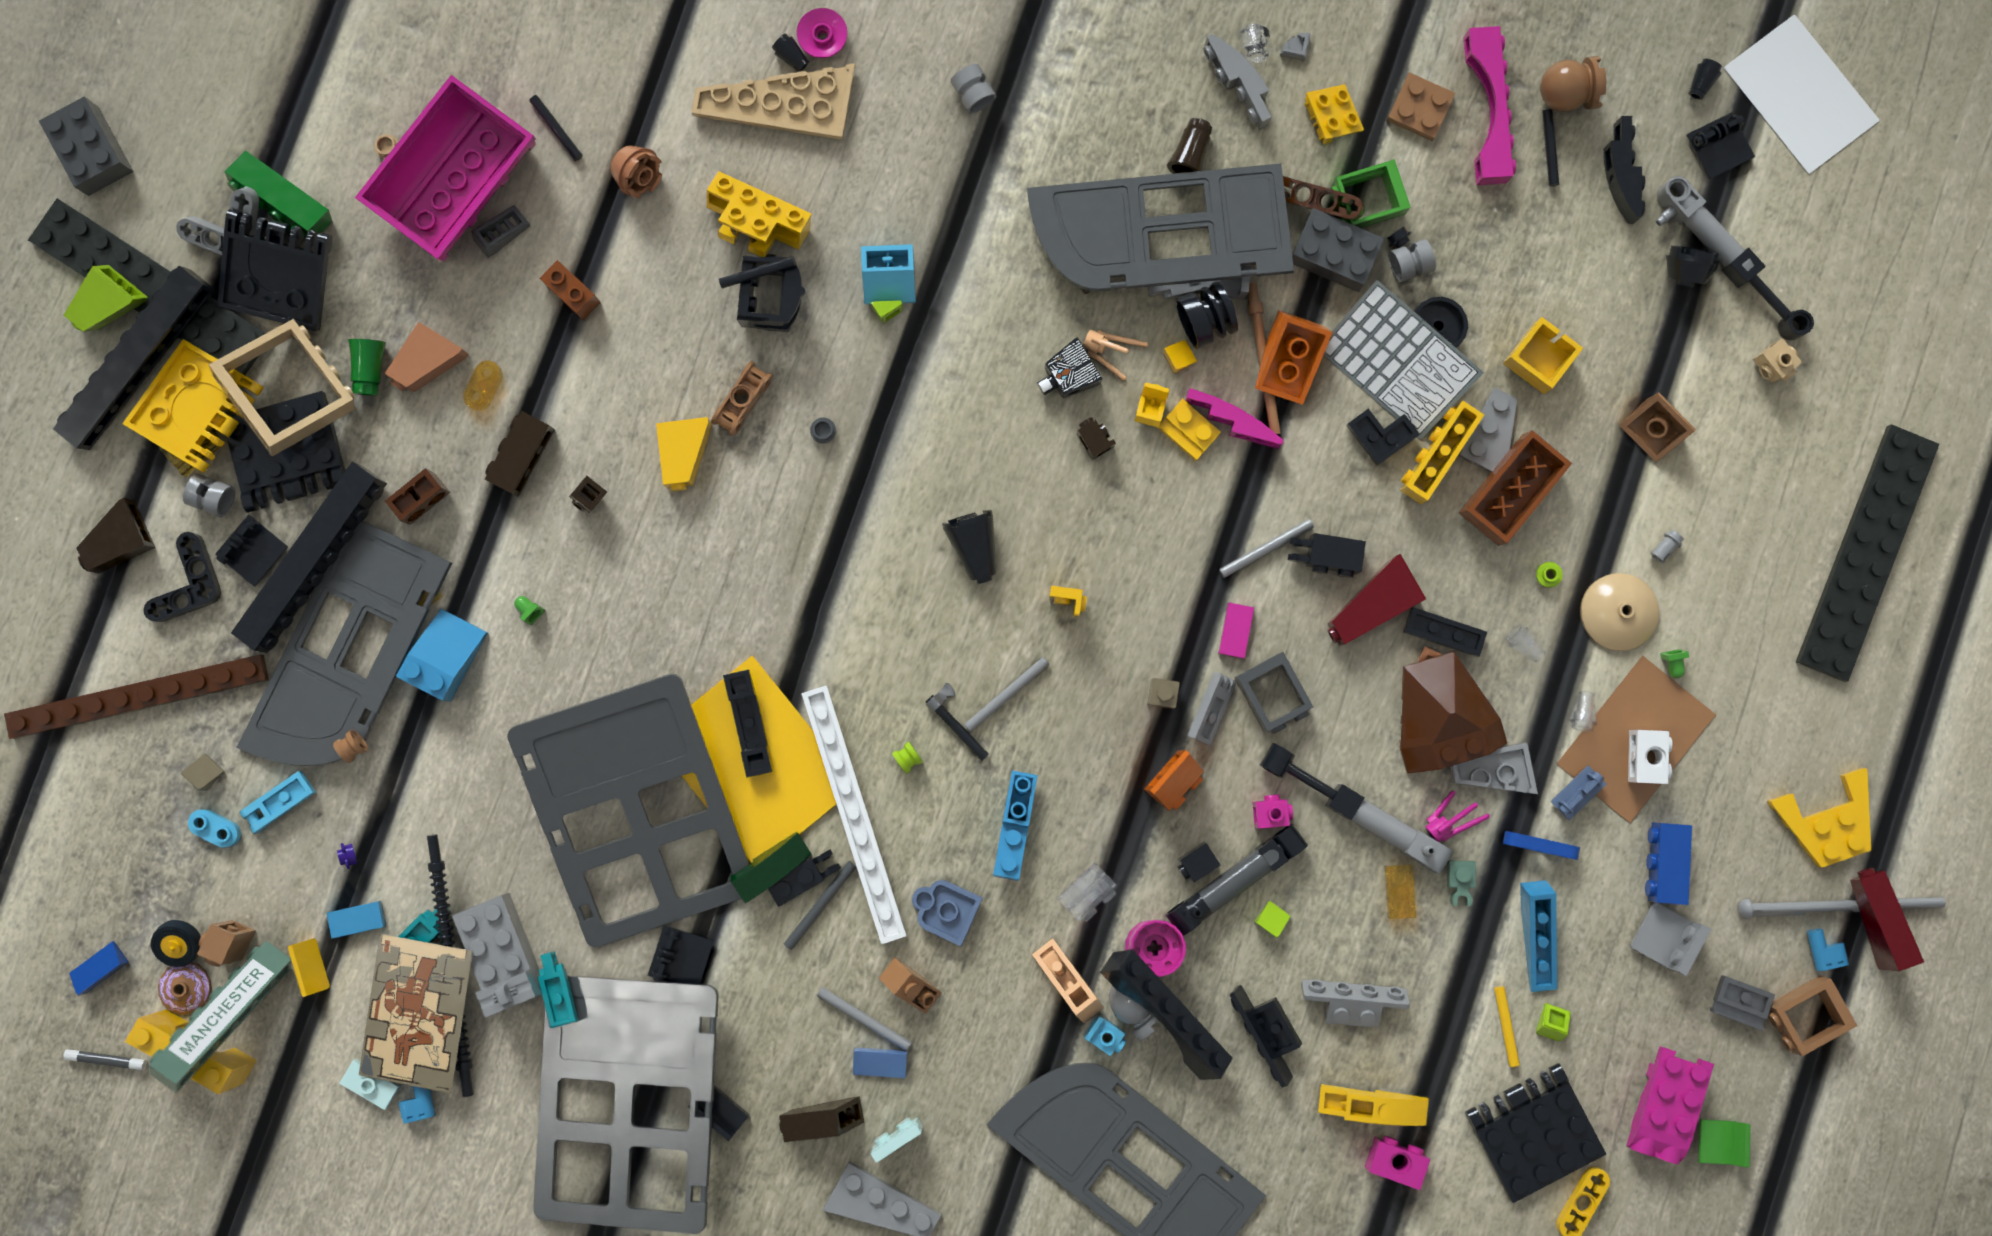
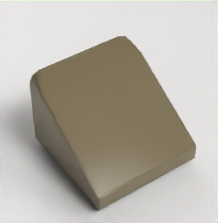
M204 754L184 769L181 775L197 790L207 791L225 771L207 754Z

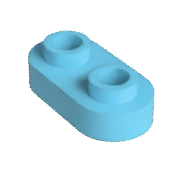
M196 810L189 816V830L216 846L223 848L232 847L241 838V829L235 822L211 810ZM200 818H202L204 821V825L202 827H199L198 820ZM222 830L227 832L225 839L221 837Z

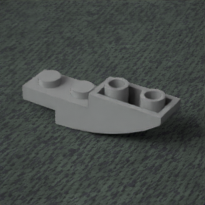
M1212 34L1207 36L1203 51L1207 60L1213 62L1216 68L1215 75L1219 83H1224L1227 90L1236 86L1237 97L1241 102H1245L1248 108L1247 115L1252 124H1256L1259 130L1268 126L1271 115L1263 100L1266 99L1269 89L1259 73L1234 47Z

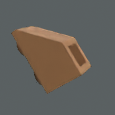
M895 957L879 977L894 995L924 1013H927L942 993L914 969Z

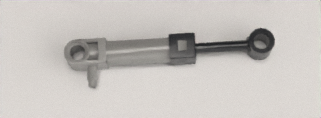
M1677 176L1671 178L1660 187L1657 192V201L1665 211L1656 220L1658 226H1662L1672 218L1679 225L1683 222L1710 252L1718 253L1717 260L1724 266L1721 271L1737 288L1749 282L1779 314L1782 319L1778 324V332L1784 339L1796 340L1813 329L1814 319L1808 311H1790L1760 279L1757 274L1766 267L1765 264L1749 247L1744 250L1704 206L1706 200L1694 189L1688 180ZM1670 188L1677 192L1678 197L1671 194ZM1793 320L1798 323L1799 330L1794 328Z
M1272 743L1260 763L1262 768L1279 778H1282L1286 772L1328 797L1329 799L1325 804L1326 807L1344 818L1352 820L1398 848L1403 854L1440 875L1453 853L1452 850L1383 811L1344 784H1337L1335 789L1292 764L1295 755L1285 748Z

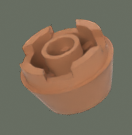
M625 146L615 154L611 162V174L624 194L641 198L640 194L647 190L652 192L658 186L662 178V174L659 172V163H662V161L651 149Z

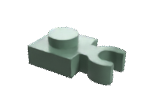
M1447 861V887H1455V891L1450 897V902L1453 906H1458L1457 900L1460 896L1465 897L1466 906L1472 905L1473 899L1468 892V888H1476V861Z

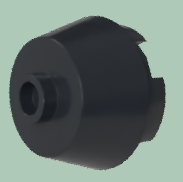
M1671 245L1669 255H1666L1668 277L1678 279L1679 285L1694 287V283L1706 284L1719 265L1716 264L1719 254Z

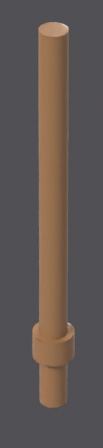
M1249 283V304L1247 308L1249 316H1252L1259 366H1261L1266 347L1262 319L1264 309L1263 303L1259 301L1257 283ZM1264 392L1269 428L1279 435L1281 432L1275 395Z

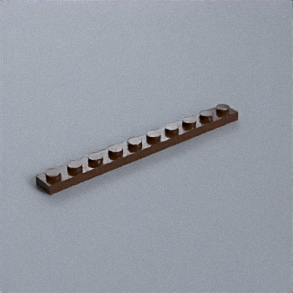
M260 654L4 713L9 739H17L268 681L269 678L264 655Z

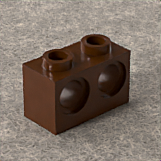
M425 468L387 498L385 503L401 522L411 525L451 492L434 472Z

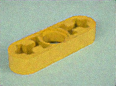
M1592 1166L1587 1168L1582 1174L1556 1221V1228L1562 1236H1581L1610 1186L1609 1175L1604 1170ZM1599 1175L1602 1181L1600 1184L1595 1183L1593 1185L1594 1182L1591 1180V1177ZM1587 1187L1588 1189H1591L1593 1192H1595V1195L1593 1196L1592 1194L1584 1190V1188ZM1581 1196H1587L1590 1201L1588 1208L1585 1210H1579L1576 1206L1577 1199ZM1573 1210L1578 1215L1582 1216V1218L1579 1219L1578 1217L1574 1216L1571 1213V1211ZM1566 1222H1572V1224L1575 1226V1229L1573 1231L1570 1229L1567 1231V1228L1564 1225Z

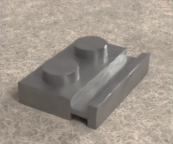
M1721 975L1713 998L1714 1003L1709 1011L1763 1031L1765 1019L1768 1018L1775 994Z

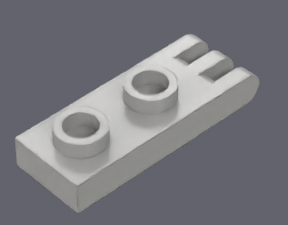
M1215 672L1212 675L1196 717L1192 722L1188 733L1189 737L1211 746L1236 684L1234 680L1219 672Z

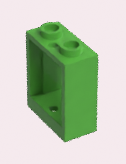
M1395 159L1336 177L1330 188L1345 193V187L1382 176L1393 209L1354 221L1340 217L1339 219L1359 228H1364L1403 216L1408 212L1411 206ZM1340 201L1339 207L1347 209L1349 211V215H1351L1352 211L1350 205L1344 204Z

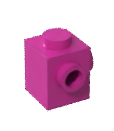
M1280 794L1264 796V801L1252 802L1255 828L1290 826L1289 820H1293L1292 805L1288 804L1287 799H1280Z

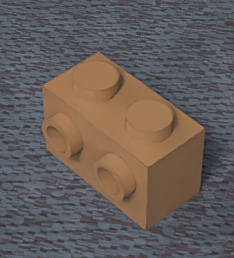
M233 920L211 924L208 931L204 932L199 940L198 945L200 949L197 955L204 957L206 963L217 967L242 960L256 930Z

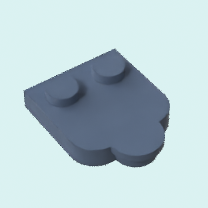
M946 880L936 881L930 887H921L914 892L912 897L913 906L919 911V925L923 929L959 946L963 945L983 900V897Z

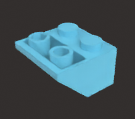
M913 244L861 246L864 304L871 305V302L874 301L916 303Z

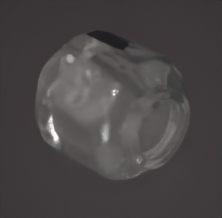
M1252 23L1239 32L1237 37L1239 53L1251 64H1259L1265 61L1272 52L1269 29L1263 25Z

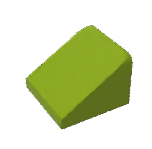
M901 301L871 302L872 309L882 323H886L904 310Z
M1269 900L1254 922L1278 938L1290 915Z
M1545 1003L1537 1025L1536 1034L1558 1042L1562 1041L1568 1035L1571 1012Z

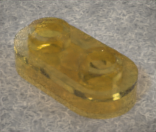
M489 360L480 362L469 380L463 394L465 404L473 410L482 411L486 409L499 387L503 373L495 362ZM486 369L491 370V374L488 377L483 375ZM479 392V399L473 400V394Z

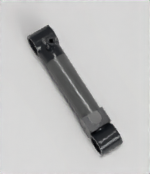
M1293 823L1290 826L1284 827L1272 838L1256 847L1254 852L1187 900L1177 904L1165 916L1172 925L1177 927L1183 936L1199 926L1203 920L1271 871L1277 870L1287 863L1289 859L1302 852L1308 844Z

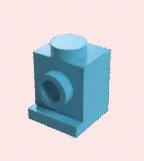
M1099 1013L1084 1033V1038L1097 1046L1109 1056L1113 1052L1118 1054L1126 1043V1040L1123 1038L1125 1032ZM1105 1033H1110L1112 1039L1109 1042H1104L1102 1036Z

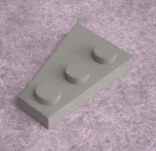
M1495 387L1492 388L1480 411L1484 414V417L1458 456L1491 473L1510 450L1517 398Z
M1527 743L1501 747L1490 755L1450 766L1453 783L1538 794Z

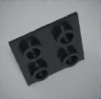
M1731 112L1686 134L1709 180L1755 158L1741 130L1742 125L1745 124L1743 116L1733 115Z
M248 514L215 555L219 562L230 566L255 587L287 550L288 546Z
M664 925L647 976L653 977V980L657 982L700 984L714 940Z

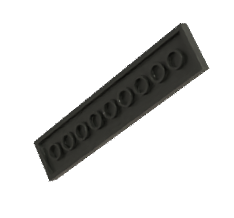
M56 198L28 239V241L85 278L92 266L110 265L148 297L145 303L134 309L137 312L144 310L152 301V295L162 288L171 272L58 198ZM208 297L178 338L184 339L216 359H220L266 333L230 309L218 307V302ZM258 356L235 368V370L246 375Z
M1892 424L1886 427L1796 659L1797 663L1843 682L1849 681L1938 450L1939 443Z

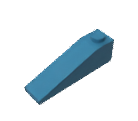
M1546 880L1520 883L1521 914L1530 991L1557 990L1556 892Z

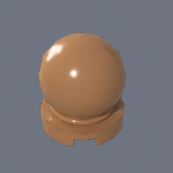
M1598 56L1586 57L1582 64L1576 60L1566 59L1555 62L1542 76L1540 92L1543 101L1549 107L1559 112L1576 110L1582 104L1588 110L1602 107L1603 104L1599 100L1600 95H1606L1607 81L1605 68H1599L1598 62L1601 61V58Z

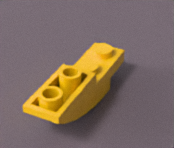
M1321 1084L1318 1113L1345 1117L1344 1120L1364 1123L1426 1126L1429 1098L1381 1090L1370 1092Z

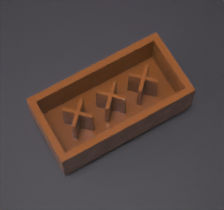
M1533 430L1526 432L1515 442L1459 511V514L1497 546L1507 544L1572 463Z

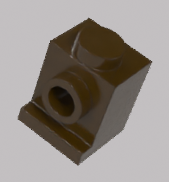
M1091 417L1079 424L1080 429L1077 431V436L1092 460L1115 447L1114 439L1111 441L1107 439L1110 435L1103 424L1099 425L1096 419L1094 420Z
M586 476L569 497L577 509L583 512L586 510L590 513L607 491L590 477Z

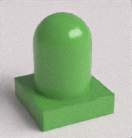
M519 596L515 599L514 606L522 614L520 618L531 626L546 611L542 606L535 602L532 603L525 596Z
M1677 649L1660 653L1661 659L1667 660L1669 674L1673 678H1681L1685 674L1684 658H1689V652Z

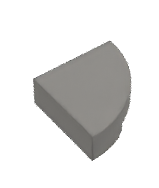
M1300 33L1289 39L1284 44L1280 56L1305 61L1311 33Z

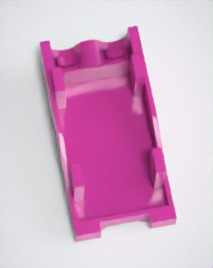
M1659 1046L1655 1063H1649L1646 1076L1649 1079L1641 1094L1636 1114H1634L1626 1146L1637 1152L1679 1165L1689 1151L1714 1064L1699 1058L1694 1063L1676 1057V1051Z

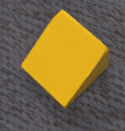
M1186 340L1172 344L1163 350V354L1174 374L1198 362Z

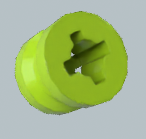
M909 741L904 744L903 749L900 751L895 750L892 753L906 774L911 771L914 765L923 763V760Z

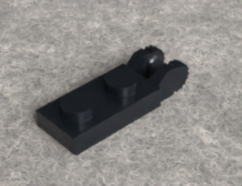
M831 849L814 859L810 858L801 863L768 888L778 907L823 882L824 878L841 869L838 863L828 867L822 873L819 871L816 864L830 858L833 855Z

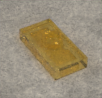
M1411 864L1384 866L1388 918H1416L1413 866Z

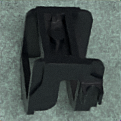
M767 254L766 257L743 256L742 271L787 257H776L775 254ZM797 264L794 267L768 274L783 276L779 315L756 313L757 297H753L754 287L759 286V278L740 283L737 321L741 327L777 332L790 331L800 310L801 297L806 294L805 288L802 287L801 275Z

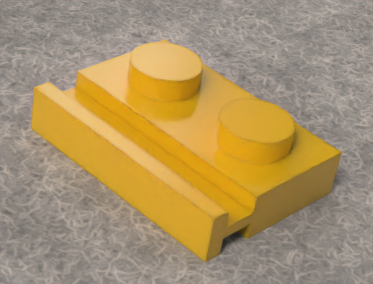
M1183 398L1161 422L1158 428L1195 461L1198 460L1221 433L1220 430Z

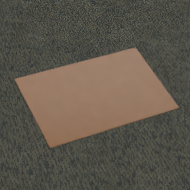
M1642 656L1557 762V765L1574 778L1587 765L1595 773H1600L1607 785L1596 796L1631 823L1661 784L1628 782L1629 730L1669 731V737L1672 739L1669 763L1673 770L1716 714ZM1652 750L1647 754V760L1650 764L1655 761V754Z

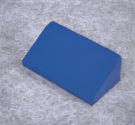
M115 941L109 943L69 973L74 990L78 996L88 993L129 963Z

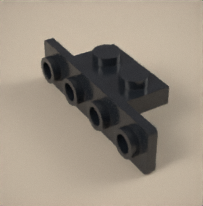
M1242 985L1235 987L1230 993L1233 1008L1239 1011L1242 1016L1245 1029L1255 1039L1258 1052L1268 1062L1274 1080L1279 1082L1282 1088L1288 1086L1293 1075L1282 1055L1300 1048L1302 1045L1300 1038L1276 997L1254 1007Z

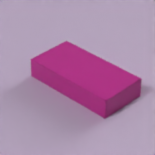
M1227 603L1218 654L1245 658L1254 607Z

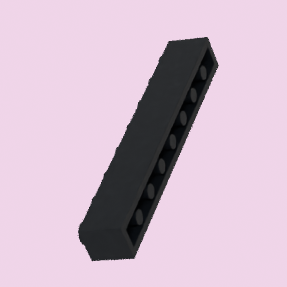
M182 266L173 269L162 288L152 295V301L149 305L138 313L132 327L121 335L120 342L115 349L105 356V362L97 371L90 375L88 384L74 396L71 406L67 411L60 414L53 430L75 448L91 450L211 295L214 288L191 269Z
M352 461L231 634L254 651L268 653L269 650H272L278 643V638L283 630L291 625L295 613L307 602L308 595L312 589L322 581L323 574L329 565L337 560L341 548L351 540L354 534L353 531L367 517L372 504L382 496L387 483L364 466Z

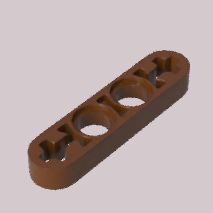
M1283 176L1284 186L1292 189L1291 194L1285 192L1286 203L1311 210L1315 208L1326 214L1352 221L1359 219L1364 213V203L1354 195ZM1304 187L1310 190L1309 199L1300 202L1297 198L1298 191ZM1327 194L1333 195V206L1323 208L1321 199ZM1340 201L1347 205H1352L1353 201H1355V205L1358 207L1357 212L1352 211L1351 215H1349L1347 209L1339 207Z

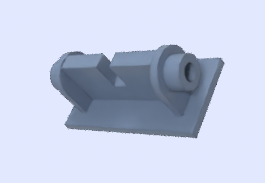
M1587 765L1550 802L1570 820L1607 784L1603 781L1604 777L1600 773H1595Z

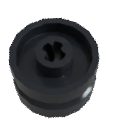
M1442 296L1431 297L1414 310L1433 329L1436 327L1437 332L1455 348L1466 338L1468 330L1467 315L1462 306L1453 299Z

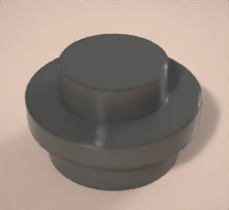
M818 418L812 423L810 433L816 442L825 444L834 439L836 427L830 419Z

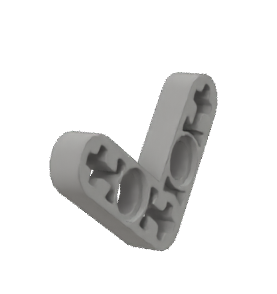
M243 187L232 193L229 209L236 211L243 209V211H240L242 214L247 213L252 216V230L249 235L254 236L259 196L254 189ZM195 216L186 217L177 223V233L183 240L222 255L223 227ZM210 232H214L218 236V245L211 242L209 238Z

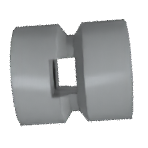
M972 64L961 69L950 81L957 94L961 93L963 95L961 101L968 113H976L986 108L997 97L990 83L985 82L986 76L979 64Z
M1426 239L1411 243L1409 249L1403 246L1389 252L1390 267L1399 283L1413 279L1416 273L1424 275L1436 269L1434 252Z
M198 473L189 479L183 493L184 504L200 510L204 509L205 512L218 517H223L229 512L235 498L233 486L219 481L214 482L212 478Z

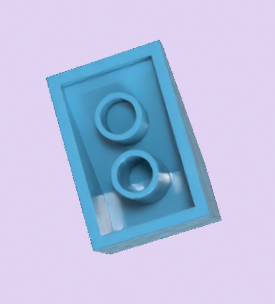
M440 609L409 651L396 677L442 701L451 702L488 632Z

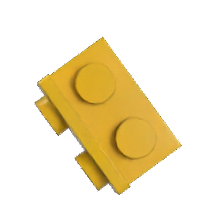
M1059 586L1050 587L1049 598H1054L1055 604L1070 605V601H1074L1072 617H1079L1080 612H1085L1087 596H1082L1083 590Z

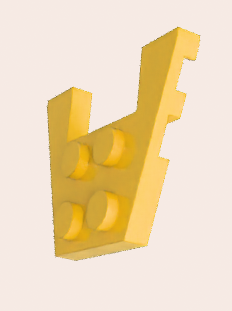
M1860 768L1840 775L1849 802L1802 818L1793 794L1789 793L1767 801L1770 808L1776 811L1782 823L1792 831L1798 839L1797 842L1817 867L1823 868L1871 851L1868 771L1866 768Z

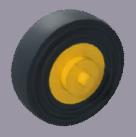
M170 920L160 925L153 933L150 943L151 950L162 963L172 967H183L193 962L198 956L197 953L200 949L198 944L201 935L194 926L185 921Z

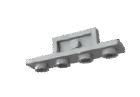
M1304 979L1301 984L1304 1000L1328 1002L1325 1021L1329 1024L1379 1028L1383 1007L1409 1009L1410 1006L1407 990L1396 986L1383 987L1371 984L1327 982L1317 979Z

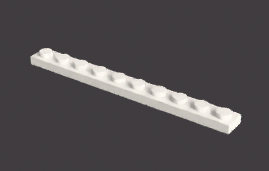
M826 685L801 693L880 942L884 944L906 937L903 922L828 687Z

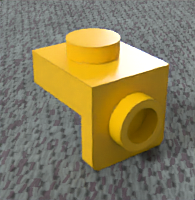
M1145 383L1134 421L1159 428L1170 390L1157 384Z

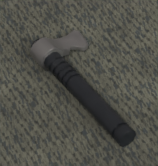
M945 683L944 687L935 696L932 695L925 701L927 703L926 706L932 712L939 715L982 761L989 753L942 705L946 701V697H953L955 695L951 685Z

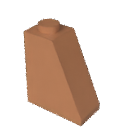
M418 322L385 374L392 378L390 384L404 392L408 388L415 392L466 359L469 354Z

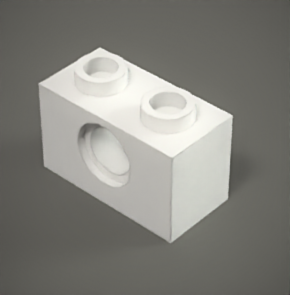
M1629 730L1628 782L1668 784V779H1670L1672 774V767L1669 763L1672 739L1669 737V731ZM1650 750L1655 754V761L1652 764L1647 760V754Z

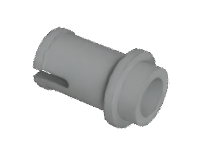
M1671 530L1669 533L1666 532L1664 534L1665 538L1650 553L1661 564L1665 562L1677 547L1680 548L1682 546L1681 542L1684 539L1674 530Z

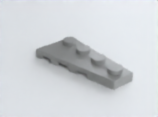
M850 1161L822 1210L912 1236H930L941 1217V1213Z

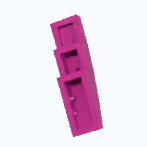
M1189 388L1185 401L1188 404L1209 409L1208 420L1230 425L1229 436L1279 449L1282 445V438L1247 412L1215 396Z

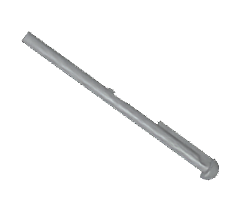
M1944 897L1898 898L1901 909L1941 908L1946 905ZM1747 898L1741 900L1738 904L1739 914L1746 919L1756 916L1805 915V912L1852 910L1853 912H1860L1856 900L1751 903L1750 899Z

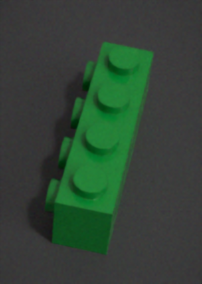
M246 150L224 171L228 179L227 184L233 191L243 187L254 189L259 196L258 209L264 208L269 212L272 219L290 224L291 229L294 226L302 228V239L306 238L310 230L317 233L323 232L333 222L329 209Z

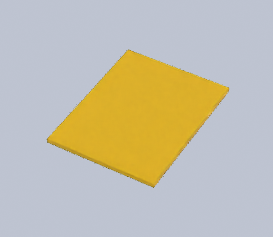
M752 655L731 673L750 670L765 728L772 772L746 778L741 756L742 750L724 679L691 704L745 853L751 863H753L754 858L795 832L801 834L836 805L813 729ZM689 773L683 775L684 780L708 808L696 774Z

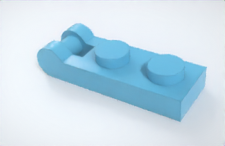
M298 771L249 804L239 813L243 819H247L251 824L249 828L252 833L257 834L315 794L316 791L303 771ZM258 810H261L264 815L261 819L257 815Z

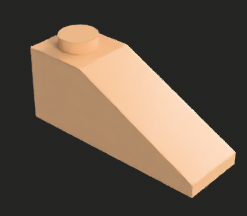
M1054 939L1032 954L1069 1007L1083 1023L1105 1008Z

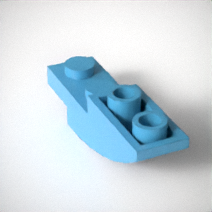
M1018 771L1011 772L993 877L1019 881L1038 775Z

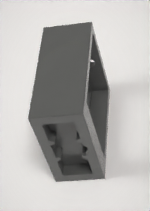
M1284 652L1234 677L1264 732L1271 730L1272 734H1275L1287 727L1285 722L1293 718L1297 722L1310 715L1307 710L1313 708V705ZM1281 665L1302 705L1269 722L1248 682Z

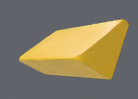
M313 938L288 946L301 995L305 997L329 989L330 984L317 940Z

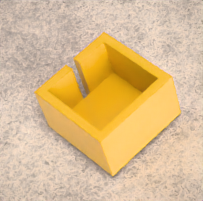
M1541 317L1531 325L1502 364L1544 395L1553 389L1582 351L1583 347L1566 334L1562 335L1554 343L1550 340L1558 335L1560 330Z

